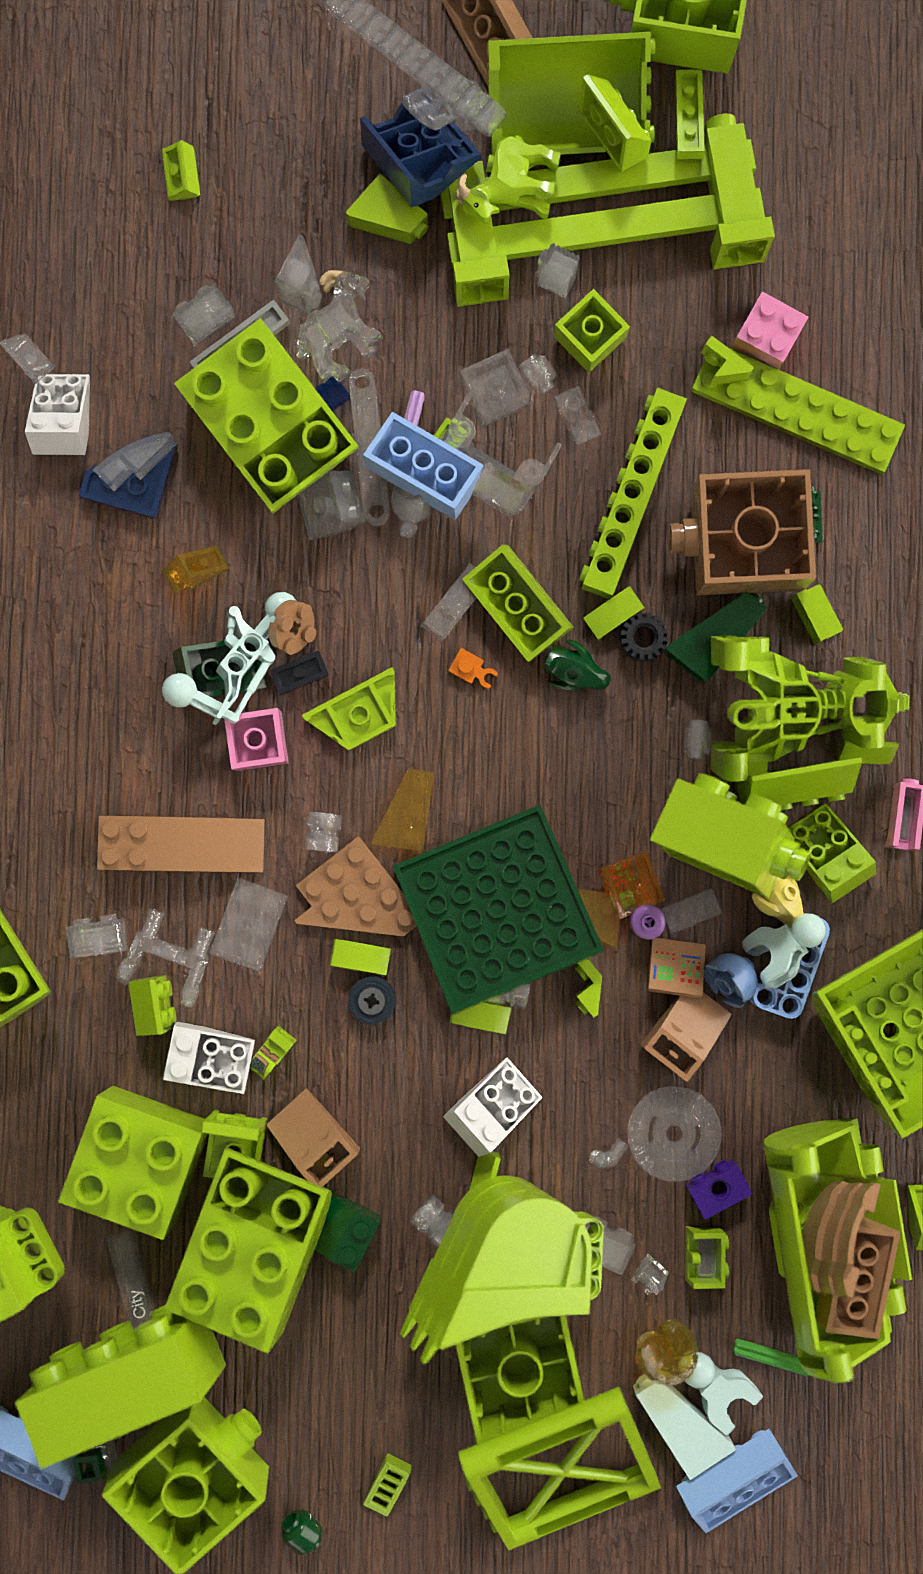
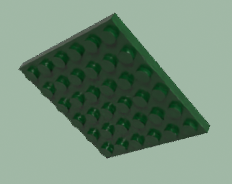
M541 804L393 865L452 1015L604 952V948Z

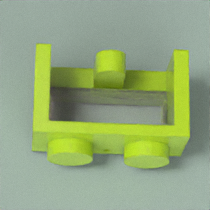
M685 1226V1281L693 1289L725 1288V1279L729 1277L728 1263L725 1262V1252L729 1250V1239L719 1227L695 1228Z

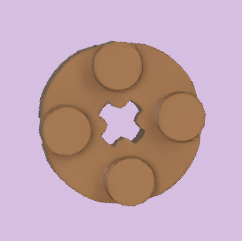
M287 600L276 608L274 614L277 616L274 623L270 622L268 631L272 646L292 655L302 650L308 642L314 640L316 629L314 628V615L309 604L296 600Z

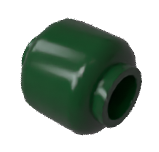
M304 1509L292 1511L285 1517L281 1527V1536L284 1543L299 1555L316 1550L321 1542L322 1526L320 1522Z

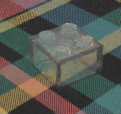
M509 349L460 370V383L482 428L529 406L531 396Z

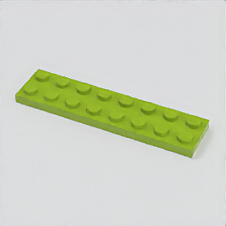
M735 350L732 351L754 367L746 381L710 385L720 367L713 366L704 360L691 392L881 475L885 473L905 424Z

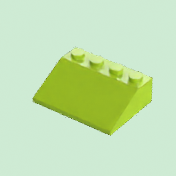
M862 758L748 777V780L736 781L740 804L746 805L750 794H755L775 802L782 807L781 810L792 809V803L801 801L802 806L819 804L818 798L828 797L829 802L845 799L844 794L853 793L862 765Z

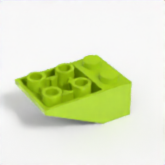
M826 803L788 828L795 838L794 842L800 844L799 849H804L811 853L806 870L831 903H834L876 875V861Z

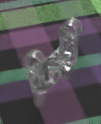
M149 908L142 930L136 932L128 956L122 961L118 969L116 981L128 984L133 972H137L144 951L191 968L181 993L183 994L181 1005L192 1009L200 992L201 986L199 984L209 960L207 951L215 932L199 927L192 949L187 950L158 939L157 933L165 913Z

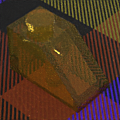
M216 545L179 554L162 569V572L173 592L177 593L203 584L227 571L229 566Z

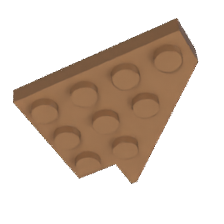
M360 836L296 885L312 906L294 920L296 924L395 936H405L417 926L403 891Z

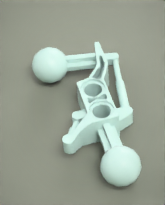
M277 592L271 595L265 603L266 616L254 630L242 619L238 607L232 606L227 613L228 635L224 643L232 650L216 670L224 680L225 699L223 703L198 691L194 680L182 673L173 674L164 681L162 693L165 700L175 707L191 705L215 717L213 721L215 725H217L221 718L234 724L237 723L250 696L254 694L268 667L275 660V654L268 645L269 641H267L269 638L270 622L274 623L277 616L274 612L280 604L287 600H295V598L286 592ZM244 643L253 644L256 648V651H248L245 648ZM258 659L262 663L234 713L229 708L239 695L241 679ZM234 662L238 664L240 671H232L228 667V663Z

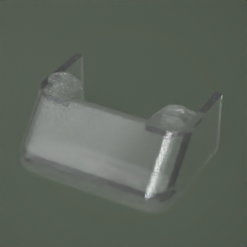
M470 388L441 440L483 464L484 467L472 495L508 516H515L525 508L544 479L562 444L558 442L549 451L543 463L535 459H528L521 463L516 472L470 445L475 436V425L470 419L462 415L475 392Z

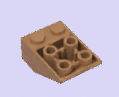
M704 992L701 999L678 995L640 1045L688 1082L705 1060L732 1014Z
M307 1088L266 1124L299 1172L307 1181L321 1187L355 1158L360 1150L355 1141Z

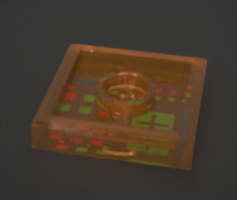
M647 851L598 869L617 920L631 915L641 905H656L665 901Z

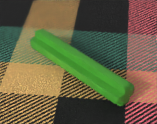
M736 1339L734 1342L733 1352L737 1356L800 1375L810 1376L801 1368L798 1356L741 1339Z

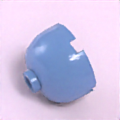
M725 953L717 956L705 966L704 977L707 984L715 994L720 991L726 997L722 1000L726 1004L735 1008H741L756 992L757 975L754 970V964L748 958L733 953Z

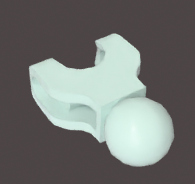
M805 913L797 916L792 922L791 927L786 924L779 929L760 927L742 941L743 949L750 955L759 956L770 951L772 956L770 964L760 974L761 981L766 988L775 989L796 976L801 958L809 952L806 947H815L824 940L826 934L825 924L819 916Z
M691 1352L685 1356L681 1363L682 1378L688 1385L699 1389L702 1395V1406L709 1421L725 1435H729L735 1428L727 1414L730 1402L743 1398L756 1405L763 1398L759 1389L742 1371L737 1369L721 1370L714 1365L709 1356L702 1352Z

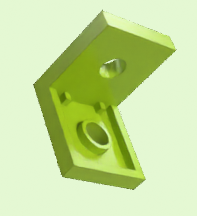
M214 1110L203 1121L202 1133H209L203 1177H215L224 1150L232 1145L238 1146L242 1154L261 1161L267 1118L246 1117L245 1114L235 1113V1115Z

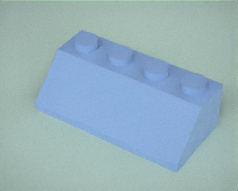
M394 412L390 414L363 454L367 469L454 520L457 519L469 501L484 467L483 464Z
M0 1406V1471L64 1501L76 1476L72 1458L77 1454L40 1469L21 1417L17 1418L10 1415L7 1409Z
M770 1429L756 1432L752 1435L750 1441L743 1445H736L735 1451L690 1480L688 1476H685L681 1481L682 1483L676 1486L692 1518L705 1533L798 1476Z

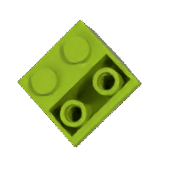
M166 975L128 982L136 1036L164 1034L174 1028L173 1023H176V1011L174 1007L170 1006L169 997L172 996V985L170 980L167 981Z

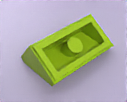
M180 140L162 149L168 200L173 201L200 196L194 147Z
M847 740L838 743L837 760L842 761L861 757L862 764L888 765L895 756L898 743L884 742V747L862 748Z
M492 1151L478 1157L470 1190L478 1183L497 1176L501 1160L499 1152Z

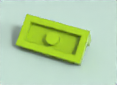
M816 585L808 590L805 589L791 598L814 645L843 631L821 585Z

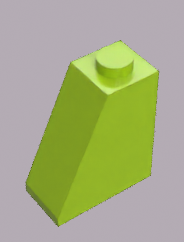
M381 174L373 180L345 212L349 226L412 244L416 238H422L428 230V214L418 205L411 208L395 186Z

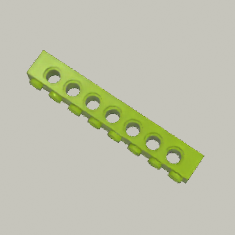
M660 388L656 389L654 396L648 395L643 409L648 411L645 420L639 419L634 434L638 435L636 444L630 443L625 456L626 459H629L626 469L621 467L616 480L620 487L617 493H611L607 504L611 511L608 518L602 517L597 530L602 533L599 542L593 541L588 556L593 557L590 566L584 565L579 580L583 581L582 590L606 599L612 598L687 398ZM660 416L664 419L665 424L657 425L653 422L652 418ZM651 440L655 443L656 448L652 450L647 449L643 442ZM637 464L645 466L647 473H637L634 470V466ZM628 488L634 489L638 497L634 499L628 498L625 490ZM620 512L625 513L629 521L620 523L615 515ZM608 537H615L618 539L620 546L612 548L608 546L606 539ZM600 561L607 562L610 565V571L601 572L597 568V563Z

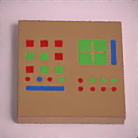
M662 938L652 939L647 991L701 999L703 994L706 945Z

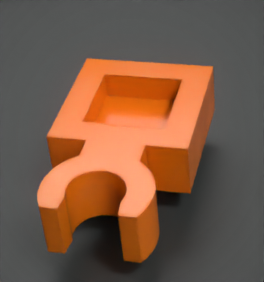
M463 648L459 650L448 670L449 673L469 684H472L475 678L478 679L480 685L485 689H490L491 685L484 681V677L488 674L494 677L498 675L497 671L492 668H481L484 660Z

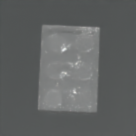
M237 878L210 953L260 972L289 896L242 878Z

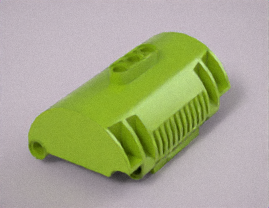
M857 1118L801 1124L777 1131L764 1139L773 1199L770 1204L769 1215L778 1270L780 1275L786 1280L799 1364L809 1375L835 1383L852 1380V1368L891 1342L890 1333L892 1332L890 1315H900L907 1311L903 1286L900 1283H896L895 1279L912 1280L896 1180L878 1177V1173L884 1171L880 1146L877 1144L861 1143ZM844 1181L846 1183L880 1184L874 1213H864L863 1217L900 1231L879 1339L825 1332L815 1318L819 1295L812 1293L810 1290L802 1232L814 1202L831 1182Z

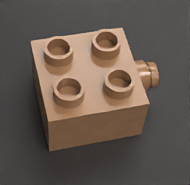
M810 469L700 474L691 490L692 519H682L681 524L679 522L669 524L668 543L670 553L680 554L682 552L683 557H694L696 595L803 591L816 579Z

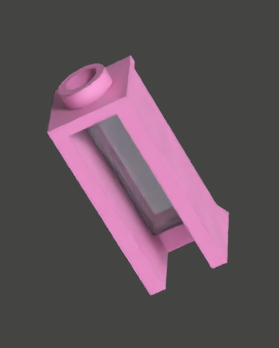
M902 779V782L893 784L888 837L884 847L905 851L920 850L923 827V785H919V780Z

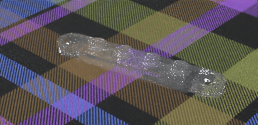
M361 368L356 369L350 375L349 388L355 442L359 446V449L356 451L363 513L368 523L382 525L390 516L387 481L367 469L363 454L381 429L376 384L372 372ZM359 377L368 378L370 381L369 386L364 389L357 388L355 386L356 379ZM373 505H380L384 508V513L381 517H371L369 510Z

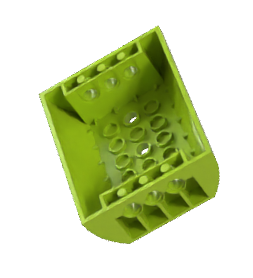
M923 929L812 994L815 1011L867 1100L884 1122L902 1139L923 1127ZM888 1023H893L896 1027V1033L894 1036L887 1038L883 1033L884 1026Z

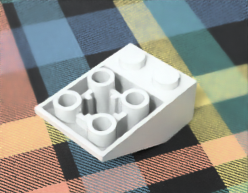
M37 374L25 428V434L33 455H85L89 437V375Z
M176 1022L173 1028L163 1080L244 1094L255 1040L204 1026Z
M505 1058L467 1092L443 1117L477 1156L480 1157L491 1153L543 1097L508 1058Z

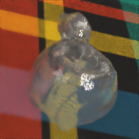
M398 486L393 488L391 494L392 509L395 515L403 522L400 526V535L411 538L417 532V523L430 517L435 508L425 503L420 494L413 496Z

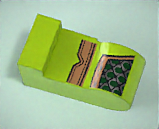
M278 1025L253 1057L249 1068L264 1080L297 1040Z

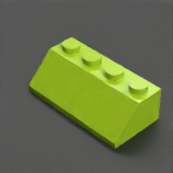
M502 544L462 579L528 662L550 648L574 628L508 545Z

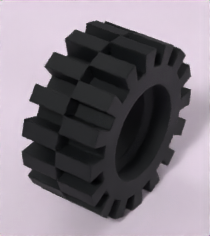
M647 612L646 614L637 613L636 616L630 617L625 622L620 631V648L622 651H625V655L628 658H633L635 662L641 661V663H646L647 661L655 660L667 647L666 644L669 641L667 637L669 633L668 628L665 629V622H661L657 615L651 616V613ZM647 628L653 633L654 641L651 646L643 648L635 643L634 633L637 629Z

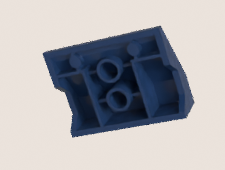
M430 93L402 102L393 119L374 125L365 116L360 117L362 146L411 208L435 199L481 159V153Z

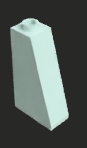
M656 1371L651 1374L646 1373L637 1379L636 1384L633 1385L637 1398L690 1480L736 1450L729 1435H725L709 1421L707 1415Z

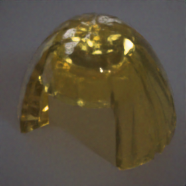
M668 1319L655 1331H648L640 1335L636 1341L634 1356L640 1371L645 1377L660 1385H676L689 1378L698 1363V1355L696 1354L698 1347L696 1340L692 1339L693 1334L685 1325H682L681 1322L675 1319Z

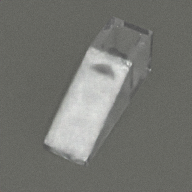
M470 563L421 624L424 629L441 642L477 598L462 580L475 568Z

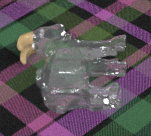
M331 270L322 275L319 283L324 285V292L334 287L332 301L320 311L315 310L311 312L307 321L300 326L297 336L299 351L296 356L299 359H307L312 356L314 367L321 380L325 383L332 376L339 383L351 372L346 366L334 362L332 351L340 348L348 340L356 346L365 360H368L378 352L372 343L379 341L383 336L378 330L368 328L363 323L353 300L357 295L365 299L364 293L370 287L369 280L352 272Z

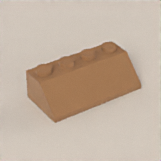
M442 0L487 86L488 41L532 38L512 0Z
M862 1217L854 1245L853 1267L860 1270L853 1298L819 1295L815 1318L825 1332L879 1339L900 1237L899 1230Z

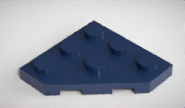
M149 435L142 439L141 443L130 449L122 450L110 457V460L97 467L93 466L86 470L78 496L81 499L157 519L178 443Z

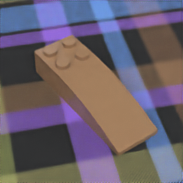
M99 816L97 870L264 872L265 819Z

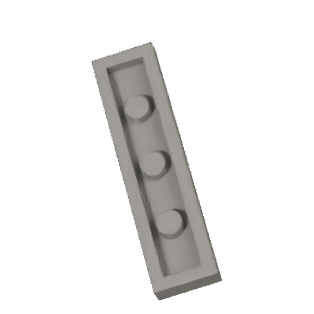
M273 299L191 360L190 364L195 368L260 318L274 336L287 327L290 321Z

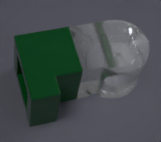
M114 1439L82 1451L72 1458L77 1484L101 1481L107 1476L106 1470L118 1458ZM82 1462H86L85 1472L82 1469Z

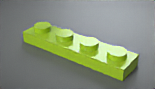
M676 70L677 159H704L702 70Z

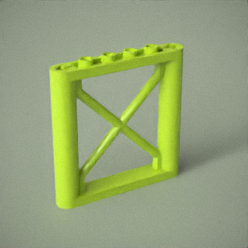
M619 1387L459 1451L467 1487L470 1492L473 1491L477 1505H481L485 1519H489L493 1533H499L508 1550L661 1489L653 1464ZM620 1421L638 1465L623 1471L575 1466V1463L600 1430ZM582 1435L561 1464L522 1460ZM499 1470L552 1475L527 1509L510 1517L487 1475ZM565 1477L599 1480L596 1483L547 1502Z

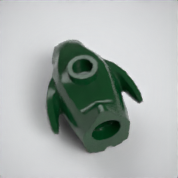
M568 639L566 642L575 650L556 644L553 645L543 667L546 672L560 680L549 681L551 686L563 690H604L609 686L611 675L594 662L585 646L571 639Z

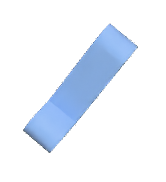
M821 918L826 928L824 940L819 945L809 948L811 951L809 960L805 962L802 959L800 960V967L797 973L802 975L801 984L794 987L791 980H789L780 987L771 989L766 988L763 983H757L756 992L749 999L752 1004L786 1018H796L801 1014L829 936L830 928L824 919ZM766 989L769 994L768 999L763 1003H759L757 994L760 990ZM791 998L794 1003L793 1008L785 1012L782 1007L783 1002Z

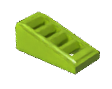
M387 1453L363 1505L388 1517L411 1473L412 1465ZM390 1470L400 1475L399 1479L388 1474L387 1471ZM385 1479L395 1484V1488L383 1483L382 1480ZM378 1488H381L391 1493V1496L389 1497L377 1491ZM375 1496L387 1502L386 1506L373 1501V1497Z

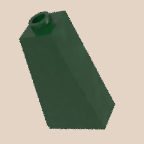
M745 592L670 643L663 653L704 685L720 667V665L714 666L711 664V636L731 635L745 637L767 610V607L763 605L764 601L758 595Z

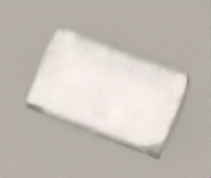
M26 333L0 342V345L35 384L55 368Z

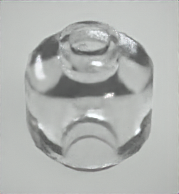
M534 353L518 366L520 370L517 376L529 393L534 394L539 391L543 395L554 386L552 380L556 376V371L544 355L536 356Z

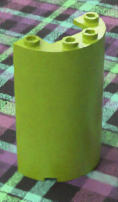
M651 32L488 41V107L490 134L492 135L491 152L493 156H495L499 141L509 136L515 138V135H519L524 143L528 145L542 144L561 154L607 152L579 113L583 77L586 75L606 79L614 89H618L627 108L634 111L637 122L642 129L648 131L651 143L654 142V126H650V120L646 119V113L651 111V97L647 96V84L651 83V67H647V62H651V55H655V37H651Z

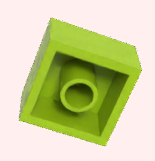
M593 289L555 324L553 336L590 373L627 338L630 326Z

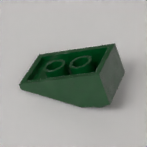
M224 641L180 647L172 652L176 674L182 673L191 677L196 684L197 690L213 699L225 697L224 680L216 670L232 649ZM244 643V646L248 651H256V648L253 644ZM258 659L242 677L239 694L247 692L249 684L262 663ZM234 662L228 663V667L232 671H240L238 664ZM265 675L256 690L267 688Z
M332 1191L329 1210L315 1250L330 1261L355 1273L380 1224L381 1215Z

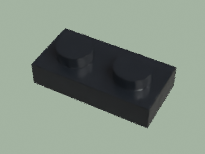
M319 650L270 670L280 696L330 676Z

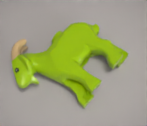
M515 135V138L512 136L505 137L497 143L495 156L489 155L486 172L491 173L490 178L483 184L468 189L465 184L467 175H462L458 181L457 200L469 214L483 223L488 222L492 214L499 213V208L490 203L526 208L535 211L541 218L547 220L550 204L545 203V199L534 195L552 198L555 183L536 180L528 177L527 174L528 170L535 165H547L549 169L556 172L561 153L553 151L542 144L528 145L524 143L519 135Z

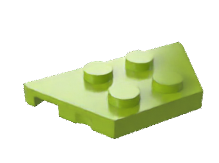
M393 667L302 715L303 718L349 751L396 726L395 672Z

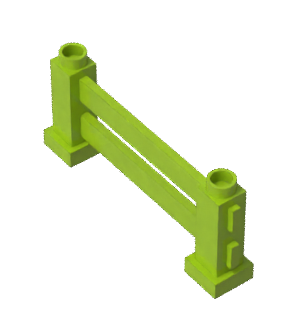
M719 114L707 120L704 125V159H677V150L649 154L648 158L623 172L610 159L558 167L556 172L548 168L528 171L527 174L528 177L536 180L555 183L552 198L534 195L545 199L544 202L549 204L703 181L708 183L710 195L493 227L491 216L488 222L483 223L469 214L459 203L456 197L459 177L441 193L444 219L452 218L454 231L447 233L454 273V291L457 307L508 300L509 269L507 260L716 230L710 248L713 270L765 262L775 234L772 218L765 217L760 188H755L753 177L756 170L751 139H746L744 123L736 124L735 116L732 114ZM477 161L464 173L467 175L465 184L468 189L481 185L490 178H485L482 161ZM490 203L498 207L499 211L522 208Z

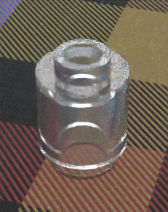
M688 720V726H685L683 752L688 754L687 758L703 759L704 755H709L712 729L709 728L710 722Z

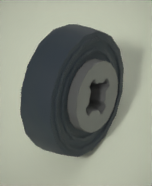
M367 976L358 980L352 986L348 995V1006L352 1015L358 1021L365 1024H378L392 1015L396 1006V994L387 980L378 976Z

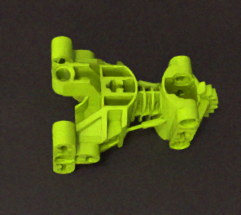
M711 636V664L714 666L720 665V668L723 670L735 671V678L748 683V686L755 691L758 700L736 701L729 707L728 719L737 726L735 728V743L730 741L711 742V770L723 780L745 781L751 775L767 774L768 762L778 760L793 750L797 752L803 750L808 737L811 735H821L837 729H842L843 739L859 747L882 748L884 747L885 732L895 714L899 713V711L909 710V695L896 691L886 673L885 663L865 657L843 658V671H836L833 675L823 672L815 673L805 670V667L770 652L769 637ZM807 675L817 677V680L828 682L826 688H821L820 690L815 688L808 682ZM864 694H866L867 711L862 713L852 712L854 697H864ZM743 708H747V718L743 721H738V712ZM828 717L834 721L818 727L820 719Z

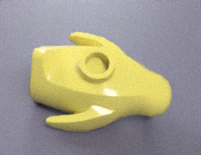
M789 876L785 880L777 879L769 898L756 893L752 894V899L757 908L763 913L780 920L783 926L786 924L791 927L792 922L797 916L804 914L798 885Z

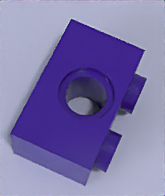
M733 1160L718 1162L713 1166L714 1170L706 1174L704 1172L698 1173L691 1177L690 1182L686 1184L689 1193L705 1220L753 1194L738 1165ZM717 1181H722L724 1183L723 1189L718 1193L712 1192V1185Z

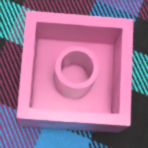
M762 292L731 348L779 370L806 323L808 316Z
M278 708L241 713L238 722L235 724L225 720L232 770L240 771L289 763L282 712Z

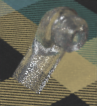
M617 1138L609 1151L602 1153L600 1150H594L590 1154L589 1160L599 1169L614 1166L619 1162L629 1145Z

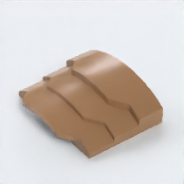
M844 1181L831 1182L814 1202L802 1232L812 1293L822 1296L853 1298L860 1270L853 1267L856 1235L864 1213H874L880 1184L846 1183Z

